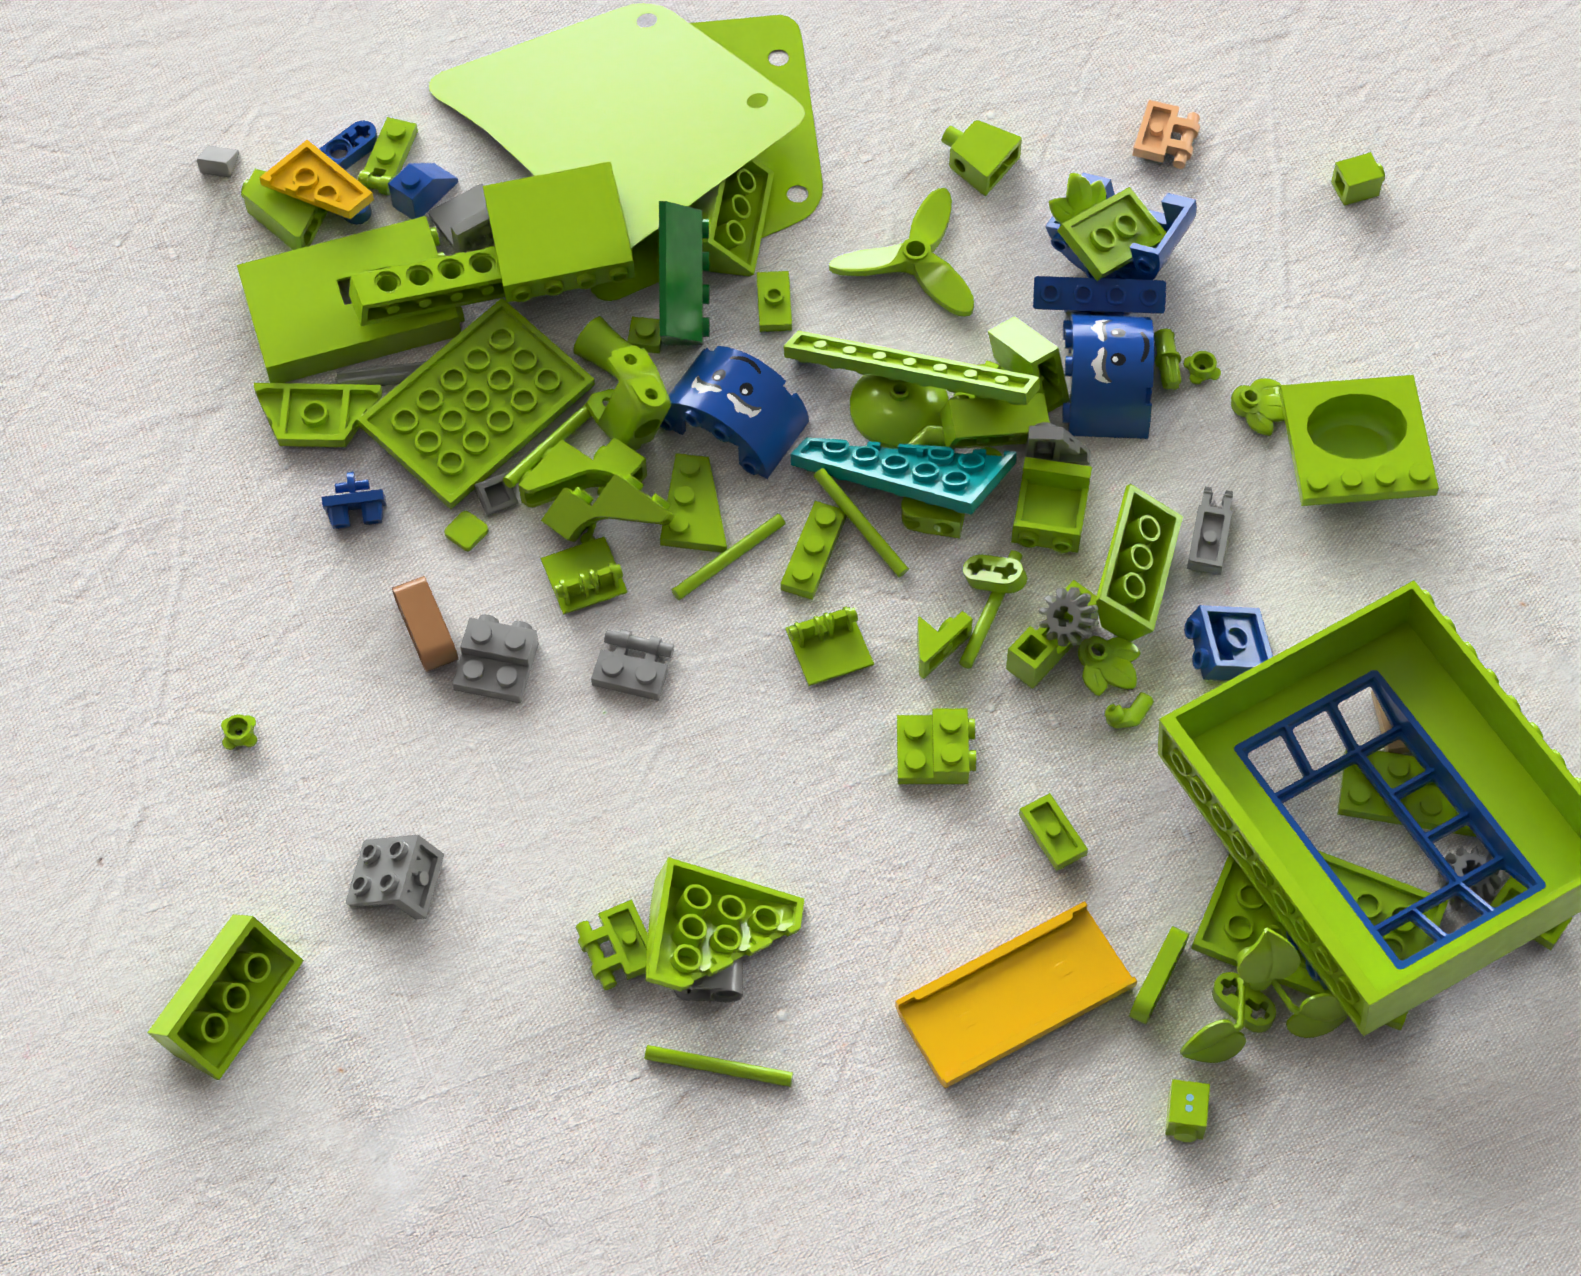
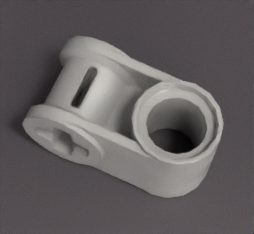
M739 958L734 961L732 966L713 976L705 975L694 981L691 987L681 992L673 991L677 997L686 1001H717L725 1003L738 1001L743 997V962Z

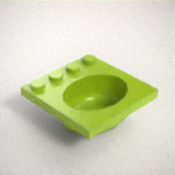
M1414 375L1281 385L1279 394L1301 506L1437 495L1439 487Z

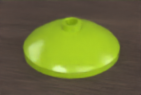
M868 374L863 375L852 390L850 396V415L855 427L866 439L871 442H881V446L885 448L898 449L899 444H908L924 427L928 425L942 426L940 411L949 399L946 389L932 386L922 387L916 383L901 380L892 381L886 377ZM895 392H903L904 394L898 395Z

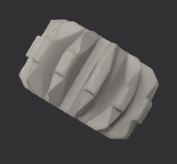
M1071 587L1068 592L1065 588H1057L1056 597L1047 595L1045 600L1049 608H1040L1038 610L1040 614L1046 615L1047 620L1041 621L1039 626L1041 628H1050L1046 638L1049 640L1057 638L1059 646H1067L1069 641L1073 646L1081 645V636L1086 639L1091 638L1093 634L1088 626H1097L1099 624L1097 619L1091 618V614L1096 613L1099 608L1096 605L1087 606L1091 595L1088 593L1080 595L1079 588ZM1065 612L1073 615L1072 622L1064 618Z
M1461 846L1455 854H1447L1445 859L1458 876H1464L1490 861L1492 856L1490 853L1484 856L1478 855L1477 846L1472 848L1471 853H1468ZM1438 871V877L1441 878L1439 883L1441 889L1448 885V883ZM1499 871L1469 888L1483 900L1492 901L1496 894L1495 890L1499 889L1501 885V878L1497 876ZM1453 896L1448 899V902L1458 898L1461 900L1462 909L1467 907V903L1459 896Z

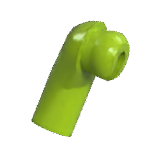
M928 425L908 444L946 447L942 426Z

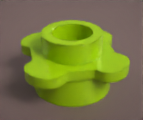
M1198 351L1184 359L1183 366L1189 370V380L1193 384H1201L1202 381L1208 379L1217 380L1221 376V370L1216 367L1217 361L1215 356L1208 351Z
M236 714L224 719L221 723V728L225 734V738L222 740L223 747L227 750L243 745L253 747L257 743V736L254 734L255 718L251 715ZM241 730L242 734L237 735L236 732Z

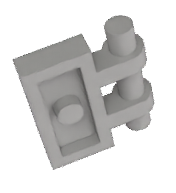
M607 629L604 643L616 645L614 652L600 650L591 677L592 686L659 701L668 673V664L659 663L657 660L659 655L672 658L674 644L662 642V638L651 636L650 639L634 636L632 631L621 629L620 632ZM634 649L646 652L645 658L627 655L628 650Z

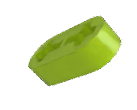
M978 554L967 559L962 569L968 584L972 588L1007 594L1015 593L1024 588L1028 579L1022 564L1013 558Z
M1226 972L1219 975L1215 980L1212 996L1215 1003L1237 1021L1239 986L1236 980L1239 978V975L1234 972ZM1233 985L1237 988L1235 995L1232 993L1228 996L1223 995L1224 987L1229 988ZM1247 986L1244 1027L1255 1033L1266 1032L1271 1028L1276 1017L1275 1005L1261 991H1253ZM1262 1008L1266 1011L1264 1018L1259 1017L1255 1020L1251 1017L1253 1010L1258 1011Z

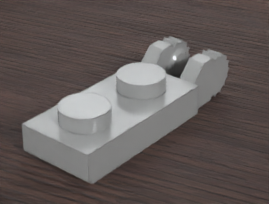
M1205 486L1202 503L1198 506L1187 569L1221 575L1232 517V510L1230 508L1233 491H1225L1221 503L1223 507L1221 509L1209 506L1212 502L1213 492L1212 487Z

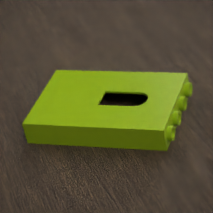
M426 216L237 265L270 383H286L454 338L461 332L460 322L465 321L461 306L360 326L352 303L344 305L337 281L349 279L351 275L362 271L389 268L398 264L404 265L420 262L428 258L445 257L444 252H437L436 247L440 246L436 227L429 228Z

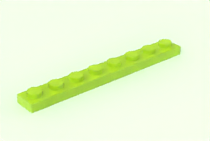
M799 330L783 346L785 358L795 359L801 363H815L825 365L831 369H846L856 371L861 375L871 374L886 377L892 381L901 380L916 383L922 387L932 386L947 389V391L953 393L962 392L977 395L983 399L992 398L1007 401L1013 405H1027L1040 389V377Z

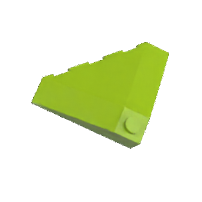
M668 857L654 882L649 914L645 981L681 992L691 987L694 981L705 975L711 977L732 966L735 960L745 955L750 957L771 946L772 941L784 935L789 937L797 933L801 928L805 898Z

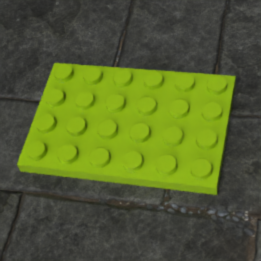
M501 298L360 416L357 421L361 429L448 508L452 509L475 489V484L485 481L595 386V379L508 302Z
M1318 850L1374 926L1432 894ZM1229 853L1191 949L1237 967V954L1242 949L1253 946L1265 928L1273 930L1286 939L1287 935L1286 929ZM1449 900L1442 902L1423 914L1439 927ZM1407 922L1383 936V939L1401 961L1432 945L1434 942L1430 936L1413 922ZM1297 950L1300 956L1298 969L1287 978L1277 979L1279 984L1310 996L1320 993H1331L1329 989L1324 990L1319 981H1314L1310 977L1306 969V960L1299 950ZM1408 1011L1385 1025L1401 1031Z

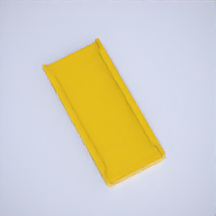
M1085 901L895 1001V1007L901 1021L944 1088L950 1087L1136 987L1137 979L1135 976L1132 977L1087 910L1088 905Z

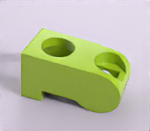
M903 497L901 502V518L903 525L907 529L925 534L960 539L965 513H958L952 509L929 505L923 501Z

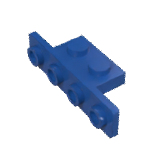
M1036 276L1034 278V309L1064 310V312L1074 315H1091V313L1104 314V316H1124L1131 313L1163 314L1165 312L1166 281L1102 278L1096 281L1095 278Z

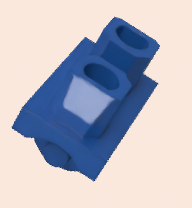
M347 472V482L336 483L335 490L336 494L349 493L321 497L323 509L328 513L333 529L350 527L349 510L362 509L364 525L382 523L383 506H387L383 489L357 492L370 489L369 479L356 481L355 473Z

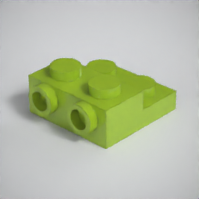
M933 708L932 715H897L898 784L969 783L970 771H976V750H969V740H975V718H968V708Z

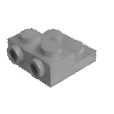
M487 614L480 615L479 619L469 617L460 646L462 654L452 683L453 689L455 691L521 703L539 645L537 630H533L530 624L523 621H514L512 625L499 623L497 618Z

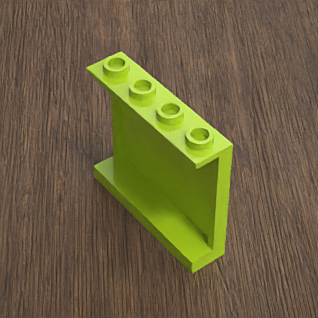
M611 161L483 186L506 302H524L532 297L542 295L555 296L563 291L578 288L590 289L595 285L608 282L621 283L635 277L633 256Z

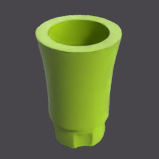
M601 316L592 319L581 331L574 344L573 353L594 363L616 378L606 361L610 358L612 351L631 346V344L613 330ZM624 358L625 362L628 363L630 358Z

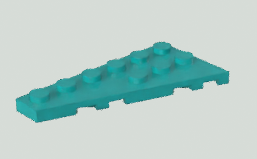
M806 437L790 454L792 466L803 468L810 472H817L824 468L830 476L839 480H847L868 488H876L894 493L897 496H905L923 501L929 505H937L955 510L958 513L972 515L1017 463V452L1004 451V456L986 455V449H973L972 453L963 454L954 453L951 447L899 444L898 449L881 448V442L868 441L867 446H849L847 440Z

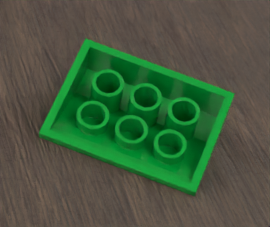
M659 201L660 338L664 345H704V337H710V317H703V304H710L709 284H703V271H709L710 267L709 252H703V239H709V219H703V213L700 209L668 201Z

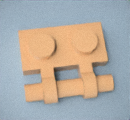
M1149 100L1132 156L1163 163L1166 153L1174 156L1173 166L1183 169L1186 161L1190 160L1193 153L1192 142L1193 139L1197 138L1200 130V125L1198 124L1200 116L1195 112H1191L1188 114L1187 119L1178 117V106ZM1172 133H1180V140L1171 139Z

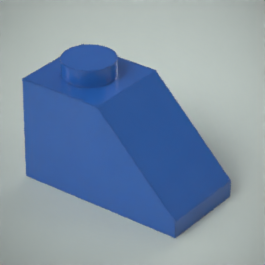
M409 163L388 183L392 206L410 219L422 217L458 183V178L435 163Z

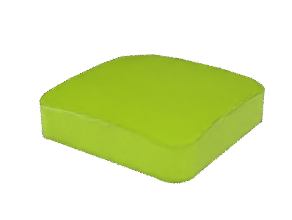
M468 511L461 512L444 530L446 538L467 552L471 551L489 532L487 524Z

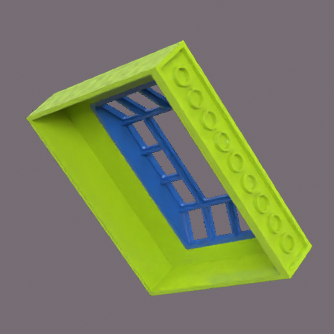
M1414 580L1159 718L1158 755L1363 1037L1581 912V779L1578 777L1574 778L1566 768L1562 755L1557 750H1552L1543 739L1540 728L1534 722L1527 720L1521 712L1518 701L1512 695L1505 693L1499 685L1496 674L1490 668L1486 669L1478 659L1474 647L1469 642L1462 640L1457 634L1452 620L1440 613L1435 606L1431 594L1427 590H1422ZM1371 687L1392 729L1363 745H1358L1338 708V704ZM1325 711L1348 753L1318 770H1313L1293 733V729ZM1281 736L1303 778L1274 793L1248 758V753ZM1396 740H1401L1425 771L1396 788H1390L1368 760L1367 756ZM1353 764L1357 765L1448 883V885L1375 926L1283 805L1284 802ZM1433 782L1459 815L1429 832H1424L1400 799ZM1464 826H1469L1494 859L1464 876H1458L1434 843ZM1504 870L1528 890L1494 908L1469 888L1493 873ZM1453 896H1459L1482 915L1453 933L1446 934L1423 913ZM1407 922H1413L1436 942L1401 961L1383 939V936Z

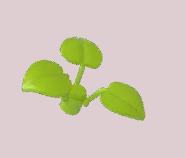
M1265 928L1253 946L1242 949L1236 956L1237 972L1239 978L1236 980L1239 986L1237 1022L1233 1024L1228 1019H1222L1204 1026L1183 1045L1180 1054L1185 1058L1199 1062L1218 1063L1234 1057L1243 1049L1246 1044V1038L1240 1031L1244 1028L1247 986L1253 991H1262L1272 985L1290 1012L1294 1013L1286 1021V1027L1292 1034L1298 1037L1314 1038L1327 1034L1339 1027L1348 1015L1332 993L1313 995L1304 1000L1300 1007L1292 1003L1277 979H1284L1292 975L1300 965V956L1295 947L1286 938L1269 928Z

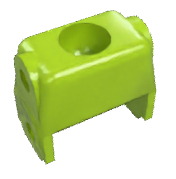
M635 345L612 351L610 358L606 361L619 381L616 388L592 394L585 406L597 425L611 440L615 437L636 451L640 449L642 444L651 442L654 439L671 406V401L657 367L645 348L640 349ZM624 358H630L628 363L625 362ZM603 401H609L606 407L603 405Z

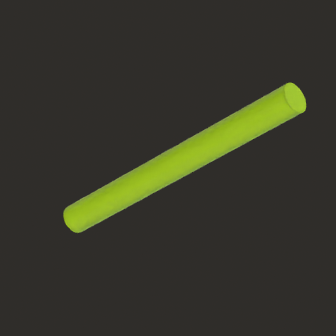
M585 404L503 478V482L507 487L513 488L520 482V479L528 470L532 471L539 464L547 449L554 448L561 439L566 440L592 416Z
M824 468L818 470L813 476L894 573L898 577L903 576L909 570L906 564Z
M777 513L672 588L671 591L675 598L681 600L786 524L784 518Z
M1011 550L1007 558H1013L1020 562L1023 556L1020 552ZM991 592L960 658L959 664L962 667L972 668L1006 593Z
M647 1045L645 1051V1060L791 1087L793 1072L651 1045Z

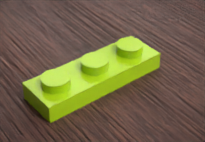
M814 501L780 583L781 591L813 600L847 518L840 508Z

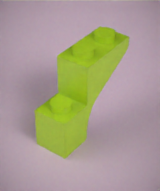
M615 437L606 446L603 445L597 450L593 460L561 439L554 448L551 447L545 451L541 461L532 471L528 470L520 479L518 486L521 503L527 507L534 508L555 500L564 487L574 491L577 487L583 490L602 485L606 486L615 473L624 478L629 473L642 482L647 477L646 458Z
M615 473L593 505L591 502L594 498L579 487L574 491L564 487L541 521L568 541L576 542L589 526L601 520L615 519L668 525L676 515L668 510L671 504L656 493L652 497L641 490L644 484L629 473H627L625 478Z

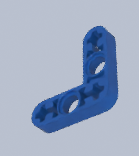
M357 121L319 148V150L346 170L373 150L378 138L376 127L369 121ZM336 150L348 152L345 157L340 159L331 157V154ZM371 205L366 206L352 219L341 217L351 224H363L371 217Z

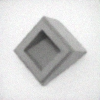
M208 145L197 158L200 173L231 178L239 150Z
M506 472L474 485L475 493L487 516L519 504L513 488L507 487L503 482V478L507 475Z

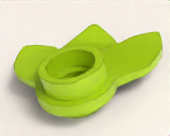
M1070 173L1066 197L1049 200L1050 211L1055 220L1062 225V223L1106 200V190L1101 180L1095 181L1090 185V182L1082 175Z
M1268 378L1256 379L1250 386L1241 385L1233 391L1231 395L1233 411L1237 415L1245 417L1249 427L1257 433L1271 436L1274 426L1273 422L1285 421L1279 395L1281 384L1276 380Z
M1092 636L1089 639L1085 638L1078 647V657L1084 666L1082 678L1086 687L1096 696H1100L1106 690L1108 684L1121 689L1133 690L1137 684V675L1131 662L1140 656V650L1132 642L1120 637L1109 640L1099 636ZM1092 647L1096 648L1101 653V656L1094 655Z

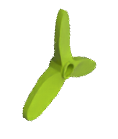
M938 188L925 198L913 218L909 239L903 243L889 247L846 253L834 258L829 263V271L842 276H869L891 272H904L914 275L923 291L947 311L963 317L973 314L974 297L971 290L949 263L933 253L945 235L951 216L952 199L946 188Z

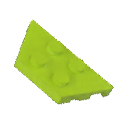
M254 383L253 386L279 446L346 447L360 428L357 419L381 399L383 393L381 385Z

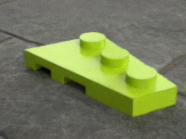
M676 453L667 501L671 504L668 510L676 516L668 525H662L660 546L723 553L727 550V544L710 459L706 456Z

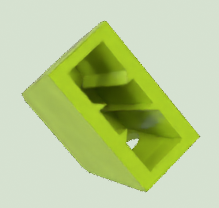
M980 120L973 121L964 133L953 126H949L941 139L942 143L951 147L950 168L984 196L988 195L1019 160L1021 155L1022 137Z

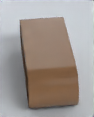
M425 576L392 587L398 609L425 672L459 660L453 640Z

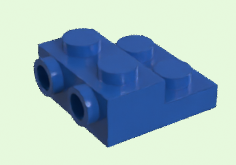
M1199 605L1185 623V636L1193 640L1195 648L1192 656L1193 666L1195 669L1201 670L1202 678L1205 680H1231L1273 657L1260 608Z

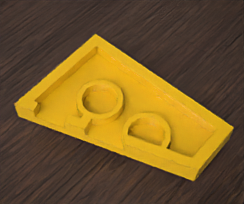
M308 140L304 141L259 177L262 186L348 219H352L374 201L373 193Z

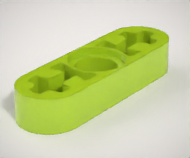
M1174 926L1171 927L1134 1001L1129 1017L1143 1024L1148 1023L1185 948L1190 933Z

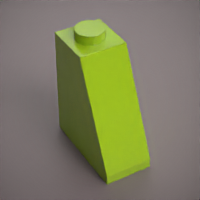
M255 168L250 179L244 181L241 189V196L244 198L247 212L292 250L310 246L328 211L262 186L259 177L267 171Z
M1015 316L988 330L993 356L1001 367L1011 372L1040 377V389L1036 394L1044 393L1048 413L1062 406L1063 403L1069 402L1070 398L1060 352L1056 345Z

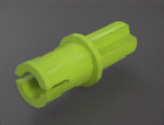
M1168 328L1160 329L1154 333L1157 352L1155 364L1159 367L1163 388L1166 390H1176L1182 382L1179 369L1181 355L1176 351L1175 334Z

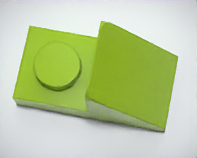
M963 610L954 619L952 617L946 619L938 631L920 616L918 617L919 676L923 679L971 636L973 619Z

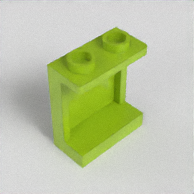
M1025 457L1011 543H1018L1028 548L1036 546L1050 548L1060 553H1078L1092 467Z

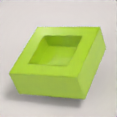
M632 316L627 342L640 349L645 348L647 353L660 354L662 340L660 338L659 319Z

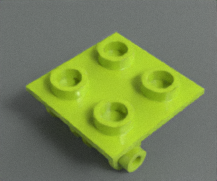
M605 536L592 540L589 543H583L540 558L563 615L628 593L622 579L623 572L621 566L616 564Z
M845 606L841 610L829 614L823 613L822 616H814L813 619L801 623L795 622L794 625L785 627L808 686L874 665L857 625L858 615L854 607Z

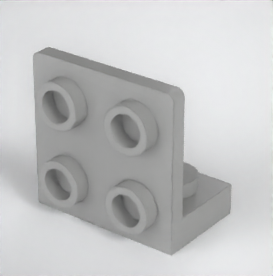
M479 184L429 211L430 219L456 253L476 251L494 241L483 191L484 184Z
M418 834L365 840L362 844L350 884L346 904L350 907L394 904L415 920L426 919L444 853Z

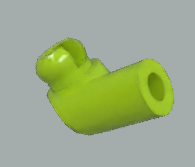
M1140 692L1129 708H1122L1121 705L1115 706V704H1111L1104 711L1106 722L1115 729L1138 726L1153 705L1154 700L1148 694Z

